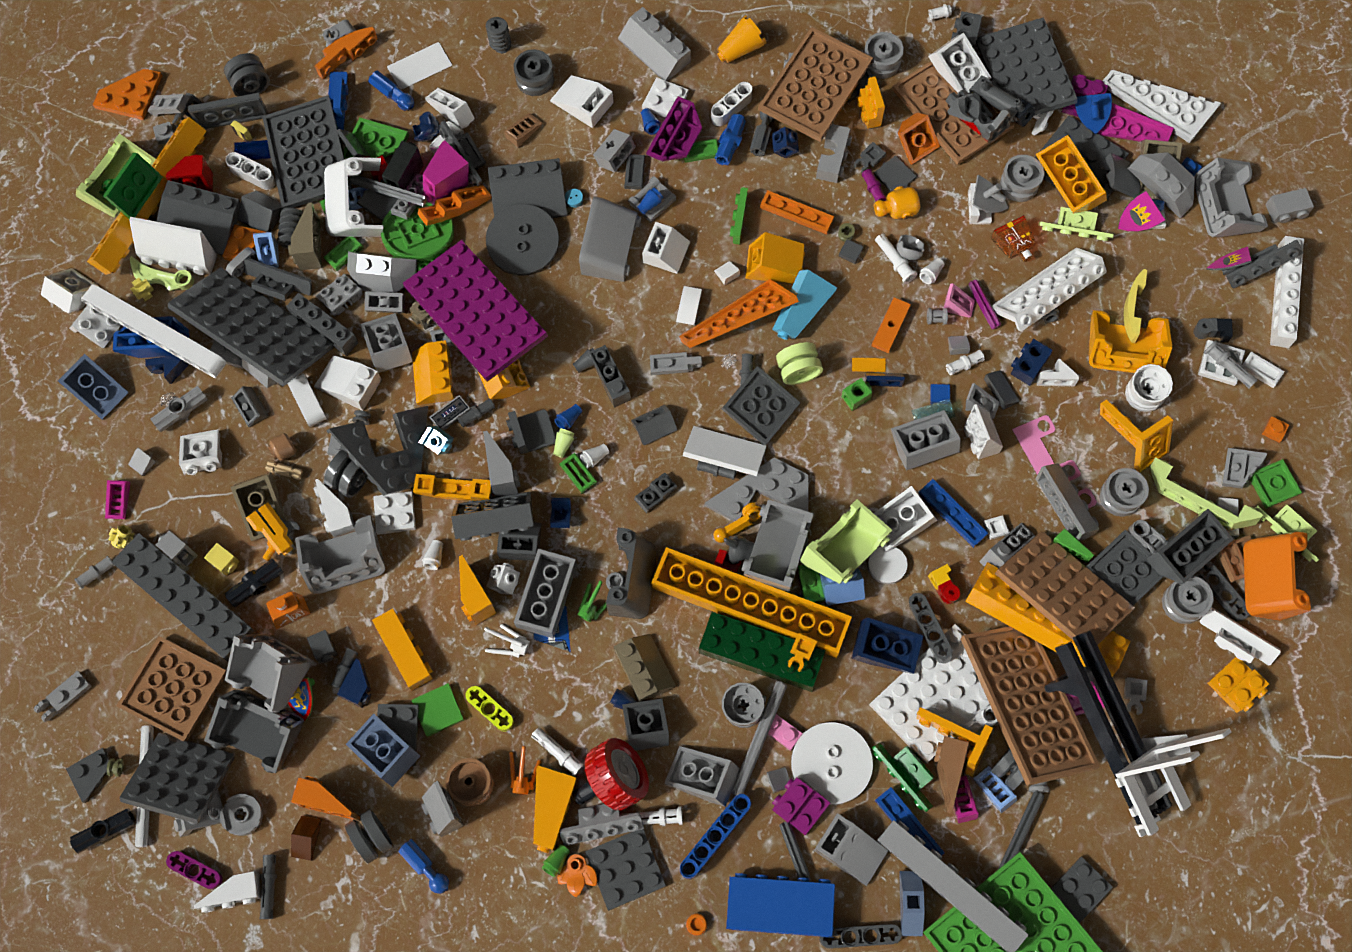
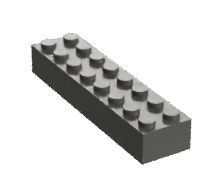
M140 533L112 561L117 568L226 661L229 662L234 636L257 634V632Z

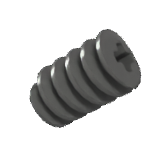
M501 17L490 18L485 26L489 45L498 53H506L511 48L508 24Z
M295 208L282 209L277 243L280 246L288 248V245H291V236L303 211Z

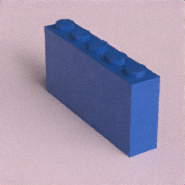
M735 873V877H730L726 929L833 938L835 884H831V880L818 879V883L810 882V878H797V881H789V877L777 876L776 880L768 879L767 875H756V878H747L748 874Z

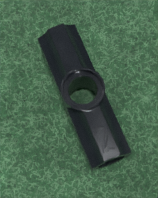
M272 558L259 569L246 573L242 577L241 582L224 594L236 608L249 597L262 593L267 588V584L281 575L283 570Z
M127 808L103 821H96L91 827L71 836L70 844L75 852L79 854L103 841L111 840L114 835L136 825L135 817L130 809ZM103 826H105L106 832L104 835L101 836L100 830Z

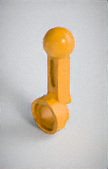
M756 502L747 504L742 510L743 517L724 528H717L714 531L713 537L715 541L724 543V538H729L747 526L753 525L752 522L757 521L761 517L759 516L760 505Z

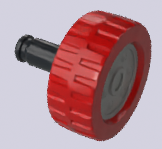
M619 738L607 739L591 749L586 755L585 773L588 782L573 791V798L577 804L582 805L585 801H589L597 796L606 806L614 810H624L636 804L646 796L649 789V778L642 759L632 746Z

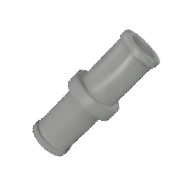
M107 556L96 565H91L89 570L74 580L83 589L96 578L100 579L103 573L115 565Z

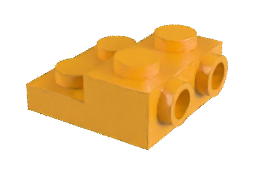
M876 76L868 78V84L865 88L860 89L859 97H857V105L862 110L861 118L863 123L865 122L867 129L881 126L885 109Z
M1234 657L1207 683L1236 713L1241 710L1245 712L1254 705L1252 700L1256 696L1260 699L1268 692L1266 687L1269 685L1255 669L1251 670L1237 657Z

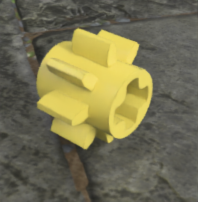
M137 278L132 282L134 287L130 289L138 300L143 298L147 301L153 297L150 292L154 291L147 279L141 281L140 278Z
M118 525L117 529L112 527L108 540L111 541L114 547L123 549L134 539V533H132L130 527Z

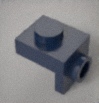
M551 498L550 528H570L571 499Z

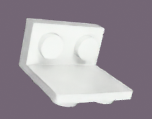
M87 305L69 329L75 333L78 331L101 348H104L121 324Z

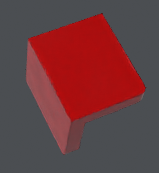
M719 549L714 565L737 573L741 561L738 564H731L726 559L727 551Z

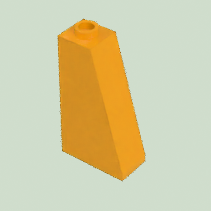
M537 766L533 844L538 846L537 850L549 854L550 850L555 851L560 837L559 831L563 828L578 779L541 766Z

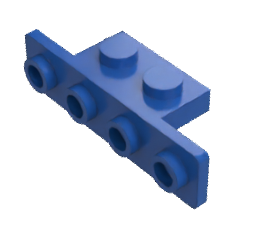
M330 72L328 95L332 100L338 129L344 130L345 110H347L348 74L347 72Z

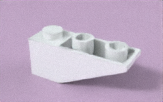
M316 479L317 486L314 487L317 498L320 497L322 504H319L321 514L326 517L324 526L327 533L330 532L333 537L355 531L350 510L320 480Z
M253 871L233 875L195 904L194 909L207 913L215 911L214 907L222 906V909L235 907V903L243 902V905L256 903V899L261 898L260 873Z

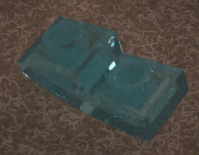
M950 399L911 410L914 420L945 410L949 419L955 417Z

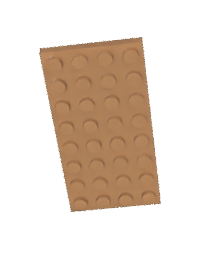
M1010 626L963 635L961 638L962 644L1026 786L1097 770L1100 767L1066 694L1060 691L1047 693L1044 689L1045 685L1058 677L1041 643Z

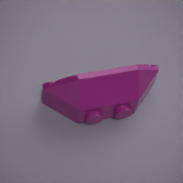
M677 96L646 155L662 162L687 158L702 130V125L693 102Z

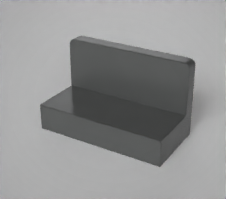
M666 405L631 420L643 445L649 444L677 430L672 414Z

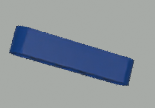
M739 794L734 797L682 861L680 873L683 878L694 879L749 812L751 801L747 795ZM740 799L745 800L747 808L743 810L738 809L736 802ZM727 815L734 818V824L731 826L723 823V818ZM714 831L721 834L722 838L718 842L711 841L709 837ZM703 847L708 850L706 858H699L696 852L699 848ZM686 864H692L695 867L693 874L687 875L683 872Z

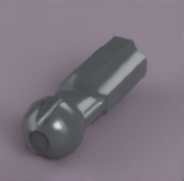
M760 111L762 123L756 126L750 152L755 156L761 157L766 153L771 135L769 124L775 119Z

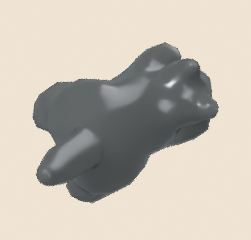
M739 535L724 538V542L729 546V552L726 555L727 561L731 564H738L742 560H749L755 542L748 541L745 537Z

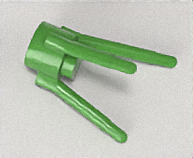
M599 581L589 602H587L592 585L588 584L582 603L578 608L579 612L577 615L588 622H591L592 619L597 620L599 615L607 608L605 602L596 612L597 607L592 605L603 583L602 581Z

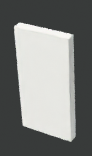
M693 426L683 456L757 476L766 445Z

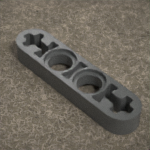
M1211 561L1195 573L1197 577L1202 578L1209 584L1213 596L1232 619L1243 621L1250 615L1246 610L1245 601ZM1210 569V572L1204 576L1203 573ZM1209 576H1216L1219 581L1218 585H1212L1209 582ZM1223 591H1228L1231 594L1232 598L1230 601L1223 599ZM1236 600L1237 603L1230 607V604H1232ZM1242 608V614L1238 615L1236 611Z
M921 593L911 595L909 598L910 610L935 659L939 663H948L952 659V648L926 597ZM915 600L921 602V607L923 609L922 611H920L918 605L915 604ZM925 615L932 618V621L928 624L921 622V618ZM932 632H937L940 634V638L933 641L929 638V635ZM939 645H941L944 652H947L946 657H943V655H939Z
M892 924L834 928L833 936H838L837 931H841L840 940L842 945H838L839 940L831 941V945H828L827 941H823V937H819V941L827 949L892 945L900 941L902 932L898 926ZM882 928V933L890 932V928H893V932H897V936L894 937V941H891L890 937H882L884 942H880L881 934L879 929ZM867 930H874L876 932L877 938L874 942L866 940L865 933ZM847 931L854 932L856 940L852 944L844 940V934Z

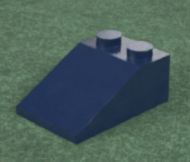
M867 617L860 622L851 659L869 665L914 674L923 635Z

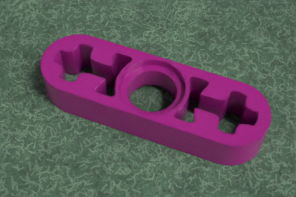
M179 851L171 852L167 856L166 864L168 868L211 890L216 889L222 884L223 877L221 873ZM174 857H179L180 861L187 863L185 867L179 864L175 865ZM197 864L200 871L198 875L191 876L189 869L192 865ZM204 874L214 876L216 882L209 885L210 881L203 878Z

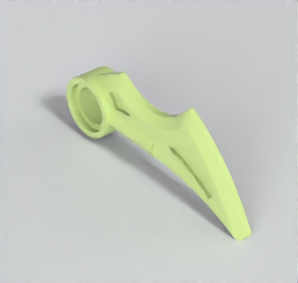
M132 256L130 257L131 269L136 279L140 278L141 281L147 279L150 284H161L169 291L177 289L187 290L194 284V277L187 270H180L175 274L150 268ZM184 276H187L188 281L184 284H181L180 279Z

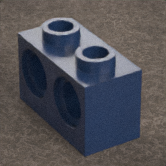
M1034 338L1030 344L1026 342L1021 350L1022 356L1020 358L1016 357L1011 364V367H1013L1011 375L1030 386L1053 350ZM1031 352H1036L1039 356H1033ZM1021 366L1027 367L1029 371L1023 370Z

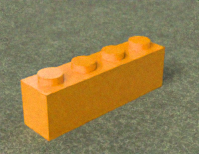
M392 608L374 618L372 622L410 690L413 691L432 680L433 678L430 673L433 670L428 662H423L421 656L424 654L419 645L414 646L412 640L415 638L410 629L404 628L403 623L405 620L400 612L396 613Z

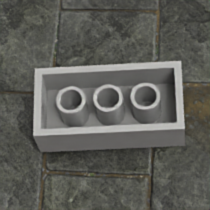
M538 549L514 620L516 628L554 639L576 572V559Z

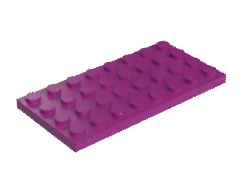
M462 240L402 283L406 290L487 382L548 337L546 331Z

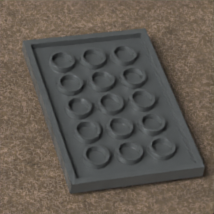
M1044 17L977 37L976 44L985 68L991 76L990 81L998 88L1020 99V101L1023 99L1032 104L1035 115L1077 103V96Z
M327 95L262 116L282 208H294L325 198V168L330 164L345 160L341 139L337 133L338 126L330 96ZM348 176V190H350L352 186Z

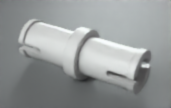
M981 350L968 356L963 355L959 360L946 364V370L949 375H953L961 370H968L971 366L985 360Z

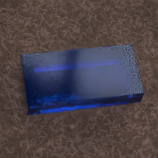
M267 140L234 143V152L251 160L271 158Z

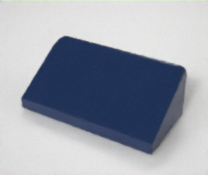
M865 373V382H868L870 386L902 387L905 376L901 373Z

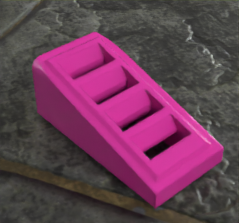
M107 480L105 519L126 518L130 492L129 481ZM115 487H122V491H115ZM114 495H121V498H113V497H114ZM113 502H121V506H112ZM120 510V514L111 513V511Z
M967 776L960 778L959 785L964 784V788L958 789L956 794L966 793L967 795L955 798L953 806L958 823L976 820L979 814ZM969 801V804L959 806L958 804Z

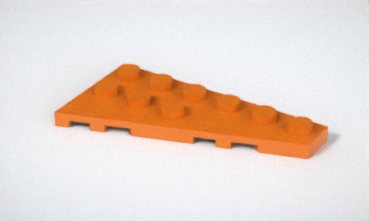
M769 279L683 333L679 338L683 344L691 348L799 301L795 294Z

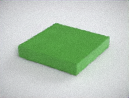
M1283 459L1258 469L1249 479L1266 509L1302 493Z
M449 683L412 699L413 705H419L418 717L427 737L464 721Z

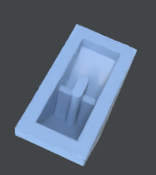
M253 233L258 262L278 268V243L273 233Z

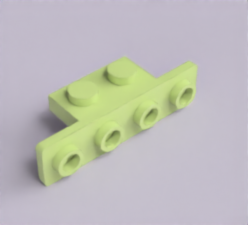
M1060 207L1057 224L1039 222L1038 224L1045 231L1053 232V228L1060 229V233L1071 235L1072 232H1078L1080 237L1089 238L1090 235H1095L1098 240L1108 241V238H1113L1114 234L1094 231L1098 213L1084 211L1073 214L1070 208Z
M1287 504L1273 518L1258 505L1255 507L1263 514L1261 520L1265 521L1267 519L1273 525L1270 528L1278 535L1281 533L1303 532L1307 533L1308 541L1317 532L1314 527ZM1307 548L1301 553L1309 562L1312 560L1317 562L1319 560Z

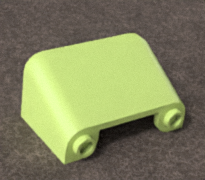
M120 133L115 138V143L108 149L105 157L91 175L85 179V184L81 183L76 189V197L114 218L121 211L98 193L103 182L108 179H115L133 153H138L151 166L156 160Z
M858 499L851 504L850 511L846 514L844 513L841 519L819 540L812 541L806 547L800 559V562L806 567L839 584L843 582L847 584L854 576L852 573L879 546L884 547L890 541L888 536L892 529Z

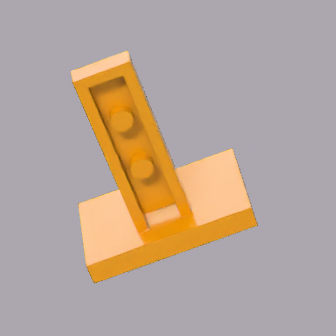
M1107 399L1100 403V415L1136 448L1134 468L1139 473L1150 466L1155 457L1160 459L1169 453L1173 419L1167 415L1145 431H1142L1132 424L1129 417L1119 412L1116 405L1111 404Z
M920 707L916 719L919 720L921 725L928 728L932 726L938 729V733L946 737L951 735L974 746L973 751L969 750L966 757L968 762L965 774L973 777L989 744L993 728L985 724L981 734L977 735Z

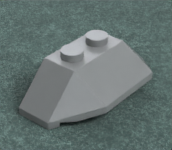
M1169 152L1139 155L1127 168L1160 200L1164 201L1165 205L1179 218L1193 205L1195 177Z
M348 251L347 270L355 284L362 291L397 293L404 288L402 283L417 273L418 259Z

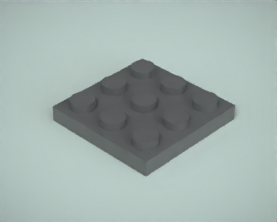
M757 366L721 409L762 445H766L800 402Z
M1126 529L1086 566L1132 605L1137 603L1163 577L1147 561L1146 558L1151 553Z
M644 829L630 832L585 851L591 867L596 871L597 883L608 911L666 887Z

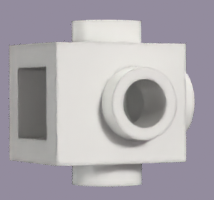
M507 563L494 565L486 587L500 594L513 595L514 589L518 584L520 572L514 570V566Z

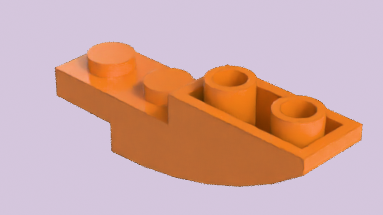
M368 27L351 32L322 50L325 57L315 65L318 75L324 80L330 75V72H333L340 64H343L348 57L352 61L360 57L378 39L375 29Z

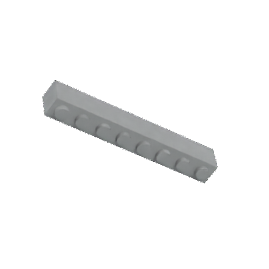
M893 820L879 837L878 842L1005 951L1015 952L1027 938L1028 934L1025 932L1027 928L1018 920L1014 923L1009 919L1008 916L1010 914L1001 906L996 908L990 903L993 899L983 891L981 894L974 889L976 885L967 877L962 879L957 874L959 870L952 864L948 863L946 865L940 860L942 856L934 849L929 851L924 846L925 842L919 836L915 835L913 837L907 832L909 828L901 821L896 823Z

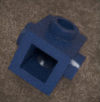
M783 127L772 134L775 154L788 158L799 152L797 132Z

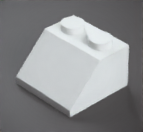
M70 268L45 276L41 295L63 311L71 313L82 309L86 305L81 298L92 284L98 285Z

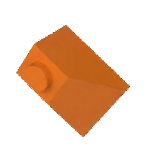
M915 113L902 122L898 135L911 165L940 147L928 115Z

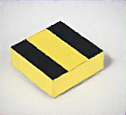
M235 120L230 124L237 136L247 143L252 140V136L246 127Z

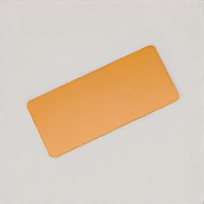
M852 358V371L885 372L886 359Z

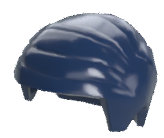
M427 111L419 117L420 124L413 125L412 127L415 134L414 140L428 142L439 134L440 125L436 117Z

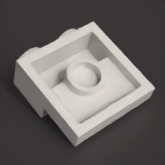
M218 429L180 436L179 465L184 474L195 475L197 471L203 470L213 472L216 468L222 467V452L220 450V433Z

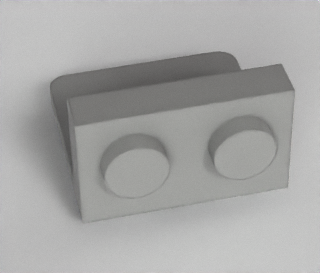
M218 789L198 824L175 818L174 828L176 832H179L180 837L188 836L195 829L221 823L220 812L223 807Z

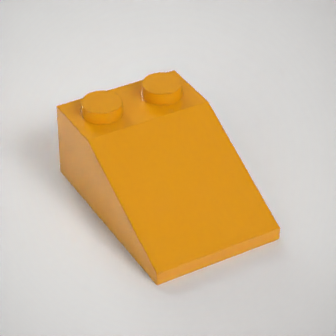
M461 555L459 556L461 601L464 604L461 608L469 622L473 620L478 625L496 614V611L465 558Z

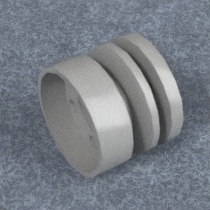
M737 683L725 691L722 698V710L726 719L732 725L739 728H749L761 720L765 710V702L761 692L754 685ZM745 701L746 704H749L746 707L747 711H743L742 708L738 709V706H741V702Z

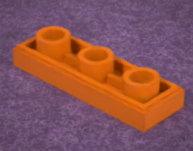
M895 297L893 298L872 342V347L889 353L911 304Z

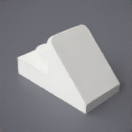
M1058 359L1055 364V372L1053 370H1044L1039 373L1037 386H1075L1079 376L1061 359Z

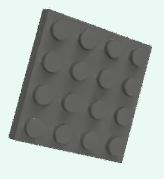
M1070 115L1040 150H1044L1068 135L1102 188L1107 179L1106 175L1111 171L1106 157L1112 153L1126 159L1129 154L1098 133H1093L1084 124ZM1044 169L1043 179L1049 182L1050 184L1054 185L1051 178Z
M158 733L119 797L120 802L198 824L234 761V754L190 741H181L176 737Z

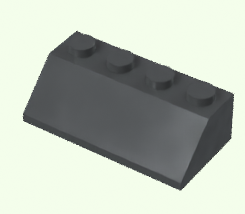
M1206 509L1192 518L1146 559L1159 575L1179 584H1184L1234 539L1212 512Z

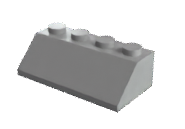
M644 7L629 18L618 37L621 43L662 80H670L691 62V50Z
M1059 463L1041 467L1036 481L1065 529L1080 542L1095 535L1099 530L1098 521L1095 517H1091L1088 512L1087 503L1080 499L1078 489L1069 481L1066 469L1064 467L1061 468Z

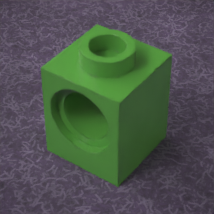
M860 378L843 389L841 397L853 411L871 399L872 388L868 382H864ZM860 391L863 395L857 396L854 392Z

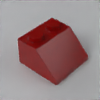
M203 155L185 156L166 173L167 180L213 192V172Z

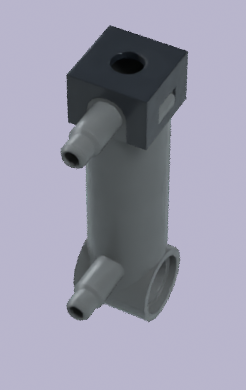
M981 75L969 89L971 94L977 93L982 101L984 100L1000 111L1005 108H1016L1018 112L1013 120L1023 128L1035 115L1032 104L1023 99L1020 101V99L1013 97L995 86L985 76Z

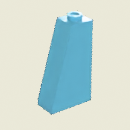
M810 270L799 271L790 292L797 296L799 302L781 309L772 330L777 332V336L784 340L796 338L833 295L837 287Z

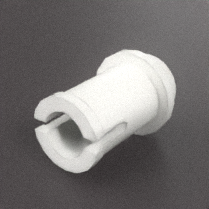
M943 4L942 7L928 10L931 21L942 17L948 18L952 15L950 5Z

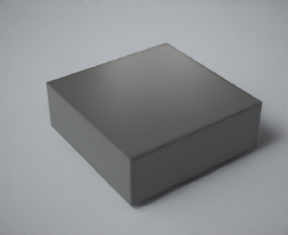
M847 239L838 257L855 264L863 250V246Z

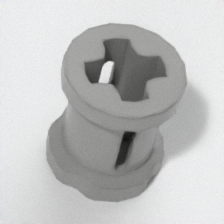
M943 308V310L927 309V324H947V308Z

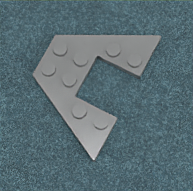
M774 457L760 466L757 476L748 474L704 504L705 507L732 521H736L743 516V508L751 502L755 493L758 492L775 502L808 512V474ZM807 535V538H806V542H805V545H804V548H803L801 557H802V555H803V553H804L806 547L808 546V535Z

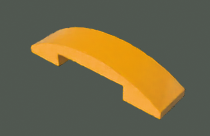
M416 474L413 493L450 500H490L491 484L490 480L484 479L468 481L436 478L435 475Z

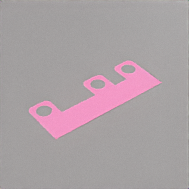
M1041 416L1012 429L1037 475L1041 467L1054 464L1040 439L1055 431V426L1049 416ZM1041 420H1045L1050 424L1048 431L1043 432L1038 429V423ZM1073 460L1059 464L1061 468L1066 465L1074 467L1075 474L1068 477L1069 481L1080 476L1081 473ZM1085 488L1078 491L1079 496L1086 493L1091 497L1088 508L1096 505L1097 501L1090 489Z

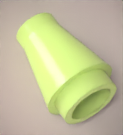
M560 428L556 434L553 455L561 458L564 457L574 441L573 432Z

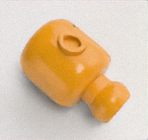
M896 187L888 193L886 201L877 200L874 203V211L878 217H884L889 213L893 219H905L906 217L916 215L920 210L918 193L912 187Z

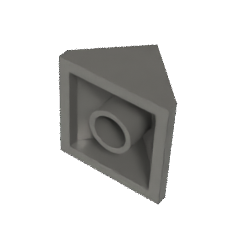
M254 191L242 196L237 220L256 230L271 232L280 219V213L283 208L281 202L261 192Z

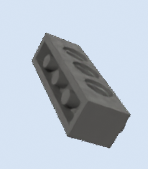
M300 293L286 306L291 315L321 334L326 340L333 342L334 348L345 356L358 344L355 335Z

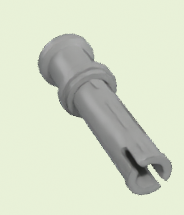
M1215 340L1203 353H1208L1216 361L1217 365L1225 367L1249 389L1257 379L1230 356V352L1221 348L1217 344L1218 341Z

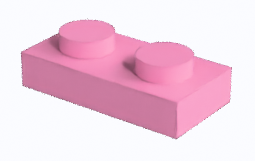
M777 714L768 732V735L790 751L803 734Z

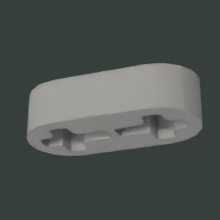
M250 247L243 249L229 262L226 272L232 277H239L244 273V259L250 258L256 261L257 253Z

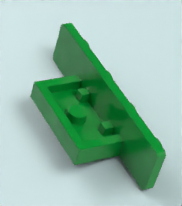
M880 743L873 746L872 749L875 751V757L880 762L883 761L890 775L901 782V787L907 794L910 793L916 806L925 812L930 810L933 805L920 790L935 777L909 746H906L893 758Z

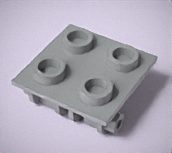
M343 274L336 278L329 286L322 289L316 297L330 310L333 316H339L345 311L344 307L348 309L346 302L352 306V302L355 303L361 299L363 293L361 288Z

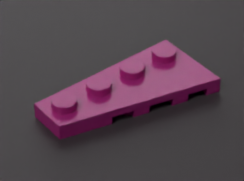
M1112 103L1109 119L1098 134L1138 142L1145 139L1168 141L1174 128Z

